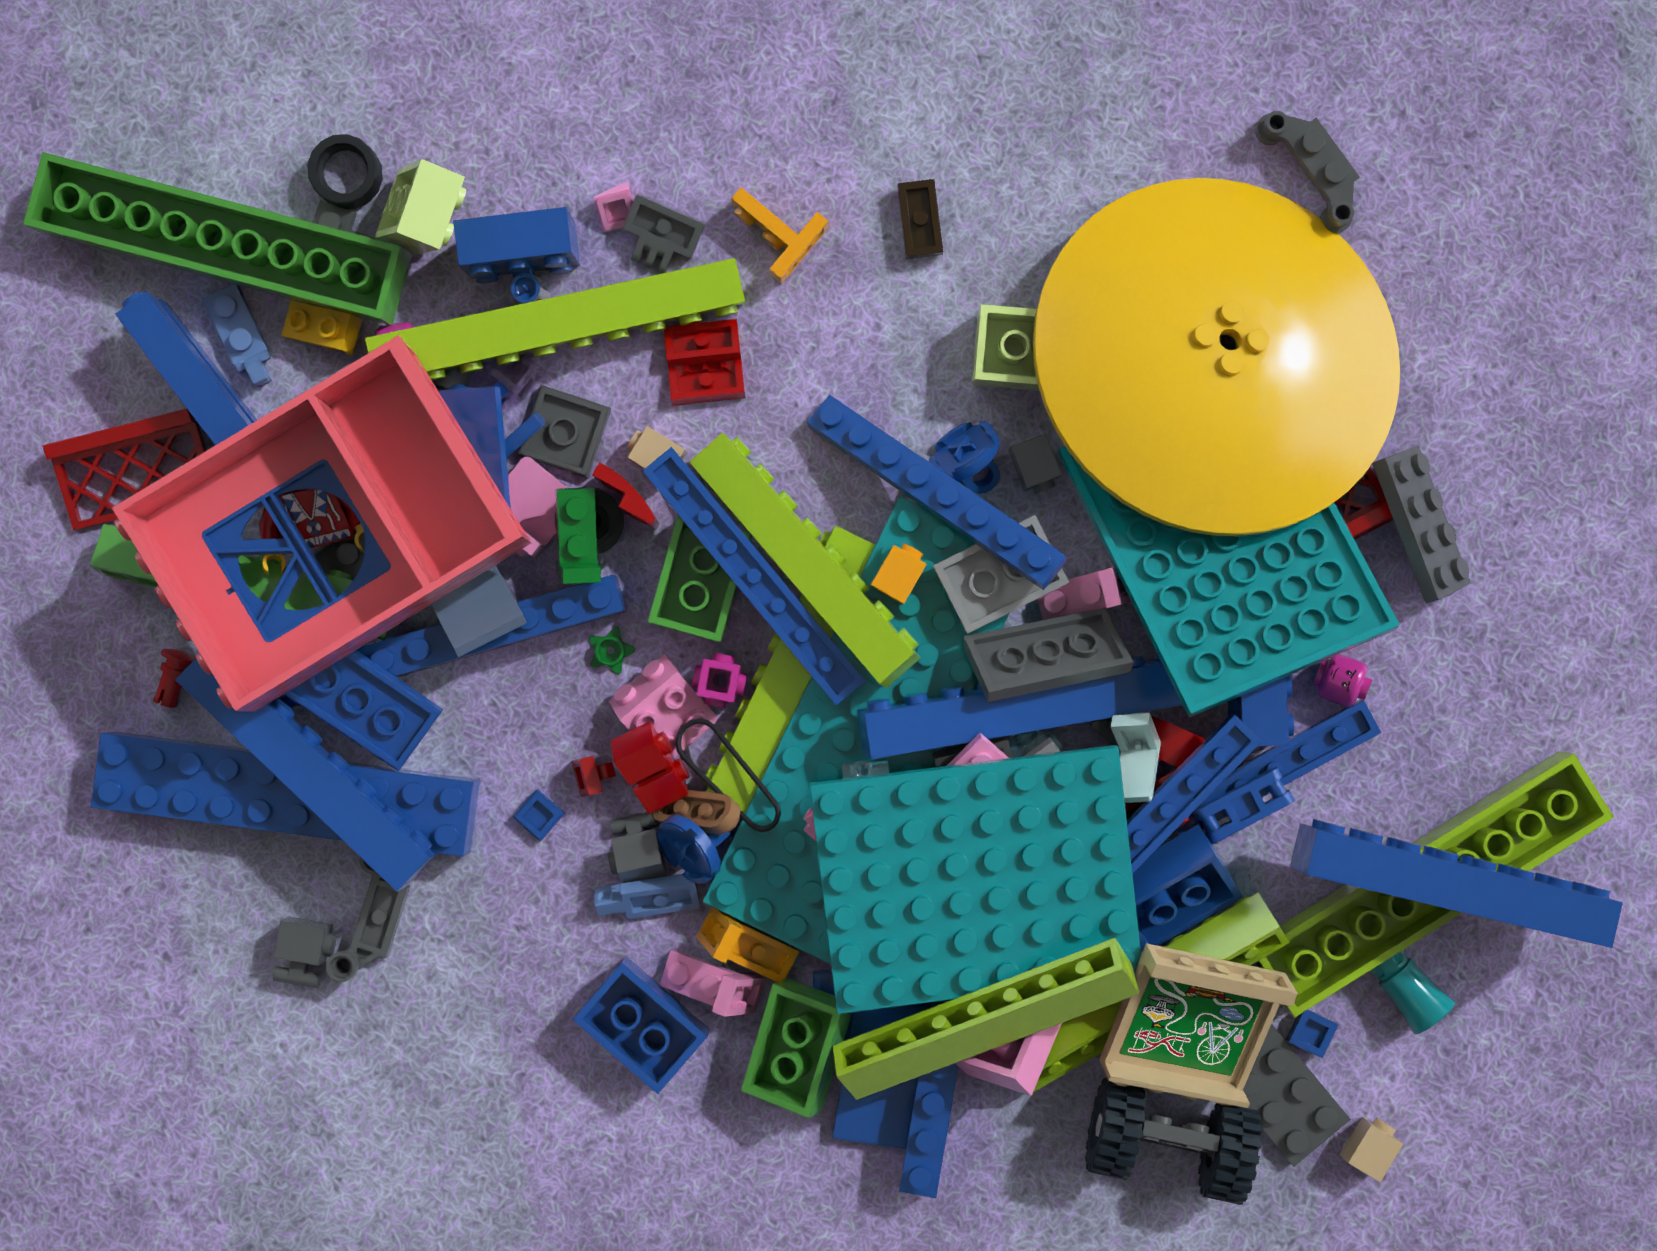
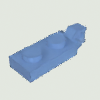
M231 284L202 298L227 353L239 373L247 371L253 384H257L258 387L272 381L264 365V362L271 359L268 353L270 350L239 285Z
M682 874L620 883L594 890L597 916L618 913L626 914L627 919L700 908L697 883L687 880Z

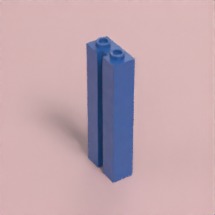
M146 291L142 294L135 293L122 303L123 308L115 313V315L215 445L257 421L253 413L168 303L161 299L157 300L155 296Z

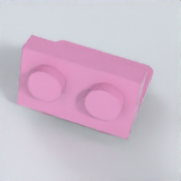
M523 457L508 474L510 505L512 512L530 539L531 544L516 553L522 558L526 553L537 558L557 534L555 527V489L567 487L532 458Z
M663 654L658 660L648 663L639 676L629 684L621 686L615 692L614 697L608 701L619 720L629 731L649 721L658 733L663 731L671 743L673 749L671 754L674 758L678 755L675 741L682 725L698 718L709 720L713 724L717 722L715 712L708 705L704 704V700L700 696H696L697 692L683 678L666 654ZM695 724L687 728L681 740L682 750L686 749L705 733L709 727L703 724Z

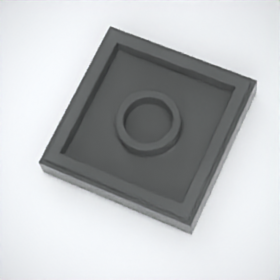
M540 384L530 417L538 411L546 420L544 422L545 425L519 447L517 455L530 457L534 461L589 478L611 407Z

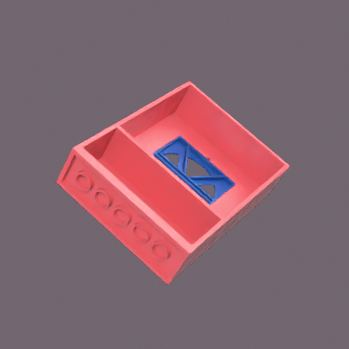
M399 335L112 507L118 518L114 521L117 530L125 540L129 541L131 539L138 550V553L135 554L137 563L146 574L151 573L159 585L155 588L159 599L167 608L172 606L179 618L175 622L179 632L187 641H193L200 652L196 655L199 665L206 674H213L220 685L216 689L218 696L227 708L233 707L235 711L255 712L531 544L527 534L414 350ZM302 489L325 491L345 501L353 509L361 522L365 536L363 562L352 583L340 595L336 592L278 497L279 495ZM262 506H265L284 538L245 540L242 538V534L252 516ZM294 554L270 599L267 602L262 601L250 590L243 579L239 566V556ZM304 570L323 604L311 609L287 610L284 605Z

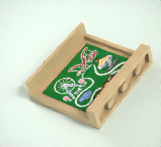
M1146 943L1134 974L1139 994L1122 1001L1099 1058L1108 1081L1124 1087L1132 1085L1147 1088L1154 1093L1168 1092L1178 1094L1190 1100L1204 1099L1224 1106L1234 1105L1248 1108L1250 1102L1243 1088L1279 1005L1293 1006L1298 993L1286 973Z

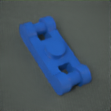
M1278 767L1266 770L1229 792L1199 805L1192 812L1196 822L1201 821L1206 831L1205 835L1211 844L1231 836L1295 801L1290 790H1285L1280 781L1283 776ZM1265 787L1268 788L1272 796L1266 802L1263 801L1259 793ZM1224 810L1229 821L1219 825L1214 814Z

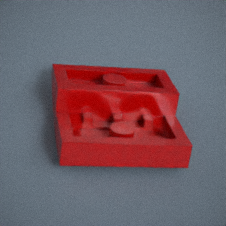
M737 319L693 323L683 326H666L664 338L672 406L746 398Z
M599 462L592 476L599 483L624 496L618 507L625 514L657 530L660 523L642 496L622 476Z

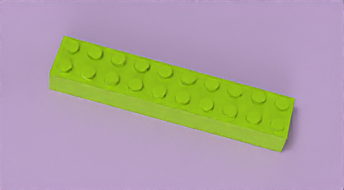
M1558 751L1417 839L1413 844L1421 845L1420 852L1422 853L1424 846H1429L1458 854V861H1460L1462 854L1496 863V870L1498 863L1530 871L1615 817L1575 753ZM1344 885L1280 925L1290 943L1256 962V965L1260 968L1286 973L1298 995L1293 1006L1281 1005L1285 1011L1293 1017H1297L1463 912Z

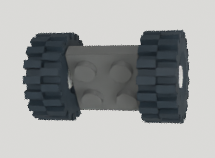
M1107 1077L1102 1079L1101 1085H1099L1097 1090V1096H1095L1091 1122L1087 1133L1085 1162H1087L1086 1169L1088 1172L1127 1180L1136 1163L1135 1157L1138 1155L1140 1148L1139 1141L1199 1153L1201 1164L1198 1169V1174H1200L1198 1184L1202 1197L1243 1205V1202H1246L1248 1193H1251L1253 1188L1252 1180L1256 1178L1257 1172L1255 1169L1260 1159L1258 1152L1261 1148L1262 1139H1260V1135L1262 1133V1125H1259L1261 1117L1258 1115L1259 1112L1257 1110L1234 1105L1224 1106L1216 1103L1214 1110H1211L1210 1121H1207L1206 1126L1186 1123V1125L1178 1124V1127L1171 1126V1118L1151 1114L1149 1117H1146L1143 1114L1146 1107L1144 1088L1132 1085L1126 1087L1119 1086L1112 1081H1108Z

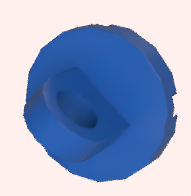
M979 421V425L974 426L971 422L961 424L950 430L938 441L935 446L937 453L935 456H930L929 462L957 482L963 481L972 492L977 494L987 493L997 485L1000 479L999 468L993 460L1000 445L998 433L986 421ZM984 467L988 468L987 476L980 481L972 480L973 475L980 472Z
M670 815L659 825L661 829L657 831V840L660 849L674 868L679 865L685 870L682 873L683 877L692 882L703 884L716 876L720 871V858L715 847L724 841L731 831L721 835L708 834L690 819L681 815Z

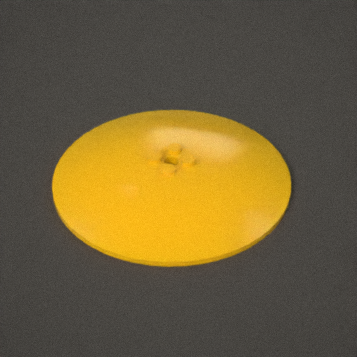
M1191 178L1157 183L1130 192L1098 211L1074 233L1051 267L1040 293L1033 332L1034 366L1044 407L1055 431L1081 468L1101 488L1131 509L1162 524L1188 532L1213 536H1246L1287 528L1309 519L1347 493L1366 473L1388 436L1395 416L1399 395L1400 360L1395 328L1387 303L1362 259L1338 233L1328 230L1323 225L1322 220L1311 211L1272 191L1247 183L1225 179ZM1227 334L1232 336L1237 343L1236 350L1225 349L1220 343V335Z

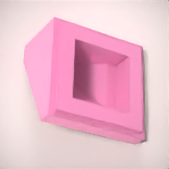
M628 182L593 197L604 233L621 229L625 224L633 204Z

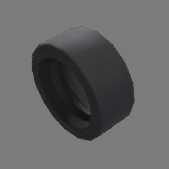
M348 134L332 135L320 141L312 150L307 164L308 179L314 191L328 203L345 209H357L368 204L379 192L383 181L382 165L376 153L360 138ZM340 151L357 153L366 164L367 175L365 181L357 190L351 193H339L332 190L324 178L326 162L333 154Z

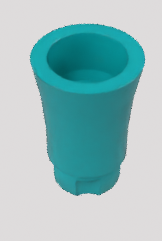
M1402 951L1371 970L1380 980L1379 985L1395 1003L1415 1035L1434 1026L1455 1005V1001L1438 988L1411 958H1407Z

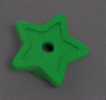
M615 626L605 637L593 635L589 637V641L595 650L590 666L595 668L607 665L616 674H621L623 659L634 653L636 649L622 641L619 627ZM609 647L614 649L613 654H608L607 649Z

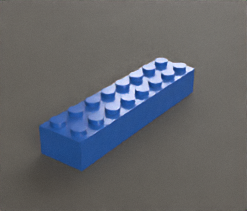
M1313 819L1312 826L1302 823L1299 825L1290 868L1303 874L1613 948L1623 902L1610 899L1611 891L1559 879L1558 877L1542 873H1533L1498 863L1496 870V863L1462 854L1460 861H1458V854L1429 846H1424L1422 853L1420 852L1421 845L1392 837H1387L1385 844L1382 843L1383 836L1350 828L1349 835L1344 834L1345 827Z

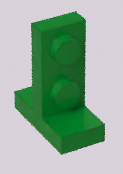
M595 488L555 489L558 542L556 575L563 584L601 582V567L597 564Z

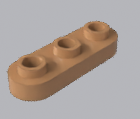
M688 790L687 796L654 811L653 816L662 823L670 815H681L690 819L705 833L721 835L736 827L741 811L739 804L726 794Z

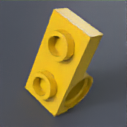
M291 300L281 336L320 346L331 351L337 349L345 352L346 355L353 356L363 320L349 313Z

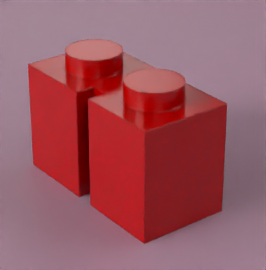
M650 721L610 740L614 764L629 786L637 783V785L632 787L633 792L648 814L688 795L686 779L690 778L685 763L681 758L675 760L671 754L673 749L668 737L663 731L658 733Z

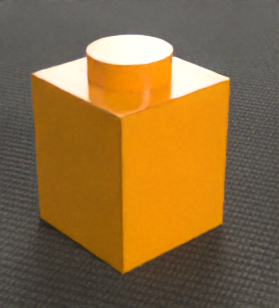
M903 543L901 548L893 545L870 586L903 605L927 563L920 560L923 553Z

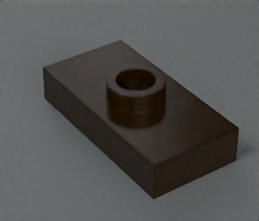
M935 180L898 183L897 189L906 259L943 255Z

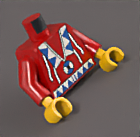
M314 489L295 490L278 496L310 548L354 538L352 531H356L355 544L361 552H364L360 544L361 539L364 537L362 524L353 509L341 498L331 493ZM264 507L259 521L260 539H283L284 537ZM266 554L262 561L263 572L268 575L267 562L271 559H276L280 562L281 573H283L286 566L285 557L282 554Z

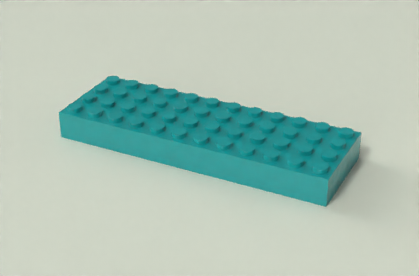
M899 496L861 575L863 581L870 588L865 594L874 604L880 600L894 615L890 623L898 632L903 628L909 632L919 644L914 650L921 658L886 688L877 682L835 631L833 632L830 639L865 682L838 705H835L815 679L811 678L761 780L780 806V820L776 827L766 832L755 831L742 820L720 865V871L714 877L703 900L704 903L831 964L817 844L804 831L807 822L803 818L812 807L809 783L936 767L932 753L944 750L945 747L877 759H870L863 755L857 709L868 708L867 702L877 699H890V704L904 702V696L913 693H927V697L941 695V689L962 686L964 691L973 690L977 677L963 649V638L968 635L1002 629L1010 614L1008 613L966 634L932 566L976 543L924 507ZM903 543L923 553L920 560L927 563L902 605L870 585L893 545L901 548ZM758 787L745 815L757 826L763 827L769 825L774 820L775 808Z

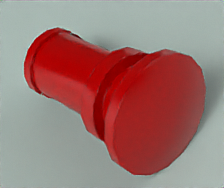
M162 649L161 655L167 658V660L161 663L160 670L163 672L153 702L158 704L161 701V706L176 708L182 686L175 679L196 657L182 650Z

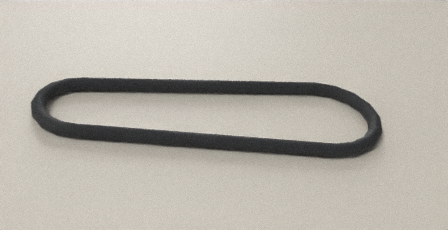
M701 718L692 719L682 725L675 741L676 750L680 758L715 793L724 794L684 754L681 746L682 736L687 728L695 724L707 725L714 731L775 808L774 820L767 826H757L742 811L740 812V818L755 831L766 832L776 827L781 816L779 804L717 726L709 720Z

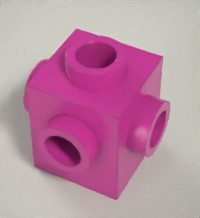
M713 653L712 660L703 659L702 666H695L692 687L698 688L696 696L705 697L704 704L726 708L727 701L736 702L737 695L744 696L747 674L741 673L742 665L734 664L735 656ZM723 673L727 676L728 682L724 687H717L714 684L716 674Z

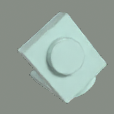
M1150 713L1113 715L1111 729L1121 751L1120 763L1125 803L1149 802L1153 799L1161 741Z

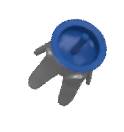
M523 273L517 275L511 282L510 287L514 305L550 298V293L540 287L539 283L543 280L535 277L533 274Z

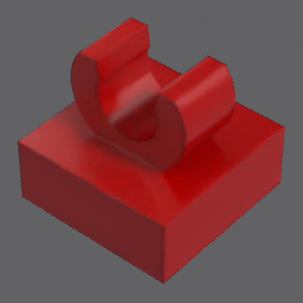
M594 756L571 761L581 797L603 792L600 780L616 776L613 762L596 766Z

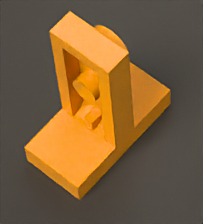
M742 187L731 198L732 204L736 208L733 214L748 227L754 223L764 231L761 237L777 251L781 247L785 249L769 268L770 275L780 284L787 279L829 228V221L816 212L800 233L797 234Z
M714 907L710 908L696 935V938L713 958L724 963L727 960H731L776 982L786 978L800 952L796 947L732 918L731 915Z

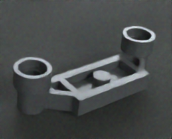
M1273 111L1264 115L1255 127L1257 139L1265 145H1275L1279 142L1285 144L1327 202V207L1320 215L1323 225L1326 228L1328 227V230H1332V232L1342 233L1343 230L1350 226L1354 216V182L1360 176L1317 117L1312 121H1306L1287 116L1281 111ZM1270 122L1275 123L1278 129H1273L1270 126ZM1336 211L1342 214L1343 220L1336 216Z
M361 857L360 865L362 869L372 874V878L350 948L336 952L330 956L326 963L328 976L336 982L350 980L361 967L378 956L383 958L389 956L411 886L407 885L404 889L395 891ZM342 959H346L350 963L349 970L342 966Z

